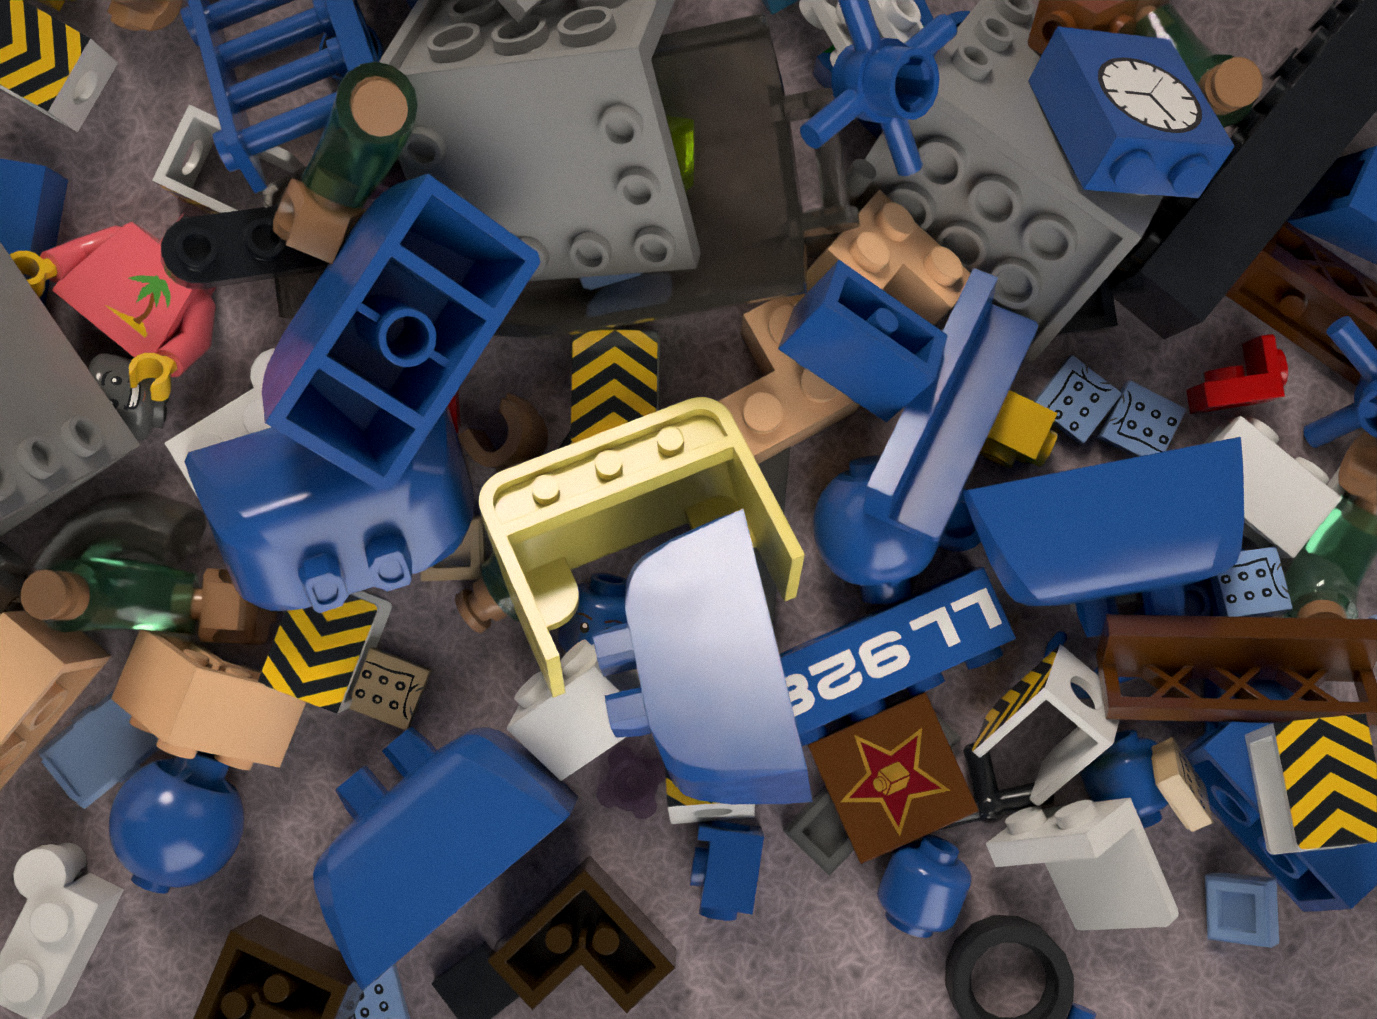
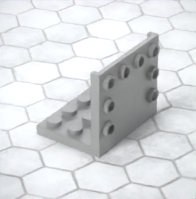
M418 0L369 76L388 78L398 86L406 98L408 106L406 121L398 131L389 135L406 179L410 180L429 173L536 250L541 263L529 281L696 269L701 251L651 61L675 0H543L521 23H518L498 0Z
M980 0L957 28V35L934 56L938 65L940 80L938 94L933 106L924 116L916 120L908 119L923 163L922 168L909 176L898 175L882 131L864 159L875 168L876 176L840 224L843 230L869 200L881 190L891 201L907 209L912 215L914 222L939 245L955 253L962 265L970 273L975 268L998 277L992 304L1038 323L1036 335L1025 356V359L1033 363L1142 238L1163 196L1083 189L1028 82L1042 54L1028 46V38L1037 9L1032 0Z
M0 242V537H2L141 445Z

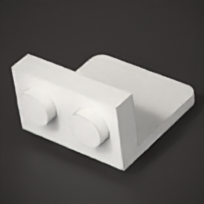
M1131 798L1098 802L1081 800L1066 806L1042 808L1040 806L1028 807L1006 818L1007 828L986 843L995 867L1045 863L1077 930L1167 927L1178 917V908Z

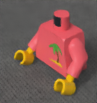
M183 213L177 221L188 218L189 216ZM134 222L127 223L124 226L114 225L73 239L42 252L40 256L30 251L11 253L10 257L21 273L33 277L27 279V281L39 298L45 290L46 280L49 279L57 283L52 288L54 293L134 357L129 364L130 388H136L143 379L156 378L150 387L151 399L154 401L162 402L166 400L171 393V377L182 375L211 347L216 305L211 296L216 287L188 289L176 284L166 274L161 263L162 239L161 241L158 240L154 235Z

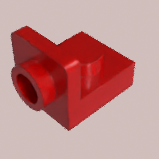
M1274 334L1261 335L1242 344L1247 376L1244 375L1243 366L1224 367L1204 372L1205 382L1186 390L1190 414L1264 404L1285 397L1283 386L1286 385L1288 380V364L1284 352L1281 349H1277Z

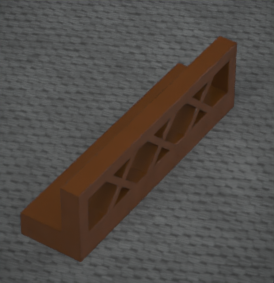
M1285 221L1225 295L1355 386L1361 375L1326 333L1327 329L1336 320L1349 316L1377 350V283L1287 221Z
M1106 614L1096 653L1106 719L1277 723L1366 713L1368 725H1377V682L1373 672L1377 662V619ZM1118 677H1141L1158 690L1151 697H1121ZM1191 678L1209 679L1226 692L1219 699L1201 698L1183 685ZM1257 680H1275L1294 694L1288 700H1270L1251 686ZM1325 681L1354 682L1359 702L1338 701L1319 687Z

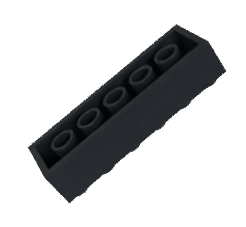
M1333 0L1319 14L1308 28V31L1312 33L1299 49L1294 47L1282 59L1268 77L1273 82L1251 104L1244 106L1229 124L1233 131L1228 136L1235 147L1200 197L1170 196L1150 221L1155 227L1139 243L1137 242L1112 271L1118 277L1110 289L1113 292L1114 299L1163 339L1198 325L1207 318L1377 111V0Z

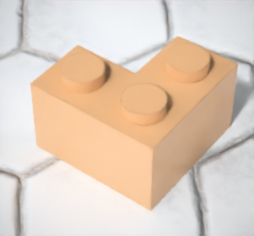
M879 190L785 295V298L795 306L838 260H841L929 323L935 325L953 308L971 273L962 265L955 253L939 245L915 223L907 209L891 201Z
M790 290L743 314L740 334L764 377L718 401L732 414L757 464L850 416L860 406L847 395L778 350L794 305L785 298V295Z
M143 627L139 630L111 698L131 715L129 723L132 726L154 734L158 738L156 746L161 750L188 759L195 758L197 751L214 754V758L219 762L241 770H251L253 763L280 768L306 705L305 701L266 687L265 684L258 682L261 670L226 662L201 644Z

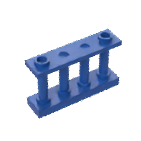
M187 0L189 6L180 9L188 33L194 43L200 47L221 130L212 134L216 149L227 170L233 172L240 169L254 193L267 189L258 156L259 153L353 116L349 103L351 92L358 82L371 75L379 62V57L358 0H312L313 8L226 42L224 28L295 0H221L210 4L209 0ZM323 33H326L327 37L331 38L326 40L328 48L240 83L237 81L234 70L237 67ZM338 73L342 79L351 78L340 83L342 89L340 91L250 126L246 113L248 109ZM389 135L377 136L380 143L390 140Z

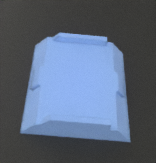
M114 690L95 706L89 705L71 720V725L38 750L39 756L43 759L41 761L66 794L84 809L116 783H123L141 768L139 765L160 749L156 746L158 738L154 734L142 731L129 723L131 715L111 699Z

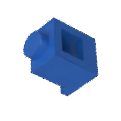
M721 820L698 822V840L708 841L707 848L695 847L690 877V886L701 887L699 914L707 918L723 921L736 920L737 913L753 915L764 842L762 827Z

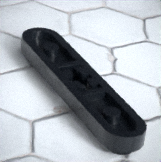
M386 190L354 194L350 196L348 202L367 210ZM279 205L188 217L175 222L167 229L161 242V263L166 274L176 284L188 289H208L325 271L329 263L287 246L286 240L281 239L273 231V219Z

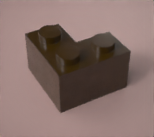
M589 855L496 942L487 962L532 1010L582 965L615 1002L628 1013L676 968V948Z
M260 914L230 930L193 1019H352L364 990L361 991L340 951Z

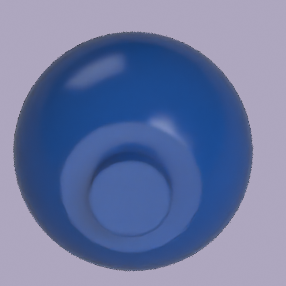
M881 455L865 456L851 460L849 462L850 469L838 474L825 487L817 501L813 516L814 540L825 564L842 580L859 585L861 600L872 604L892 603L909 597L912 594L910 578L920 574L929 565L940 543V540L938 542L928 541L863 513L866 485Z
M197 751L193 759L176 756V758L154 761L136 771L118 791L109 816V837L118 860L133 874L131 881L135 885L155 893H168L171 887L192 886L216 874L234 855L243 833L244 809L237 788L225 779L230 766L216 760L214 754Z

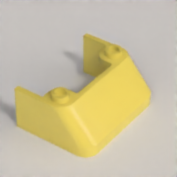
M695 397L500 471L490 477L480 491L479 506L487 534L515 612L553 698L564 694L565 687L560 656L549 631L566 624L577 611L579 591L571 572L574 568L688 523L692 530L712 520L744 509L753 548L757 547L784 602L795 598L797 595L805 554L732 414L722 403L711 398Z

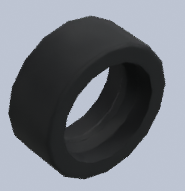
M993 915L972 923L955 939L946 959L945 986L953 1007L961 1019H1066L1073 1003L1074 975L1065 952L1039 925L1019 916ZM1001 943H1018L1031 949L1040 958L1046 973L1045 990L1040 1001L1029 1012L1015 1018L998 1017L985 1011L976 1001L971 988L972 970L977 959L989 948Z

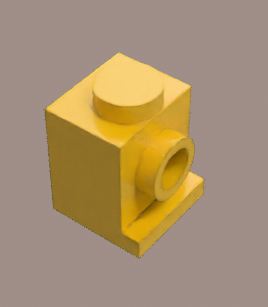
M1010 390L980 455L1009 468H1012L1015 460L1022 463L1030 462L1041 467L1049 457L1058 434L1050 430L1058 413Z

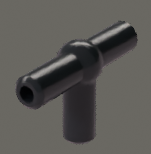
M975 742L965 746L963 753L974 795L973 798L979 812L939 830L977 821L996 823L1005 815L1037 806L1030 800L1035 782L999 790L990 752L988 751L979 758L972 752ZM1054 794L1051 795L1046 801H1044L1039 806L1044 807L1052 805L1054 802Z

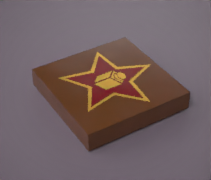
M926 692L909 696L887 706L884 710L868 718L851 722L807 744L860 864L979 812Z

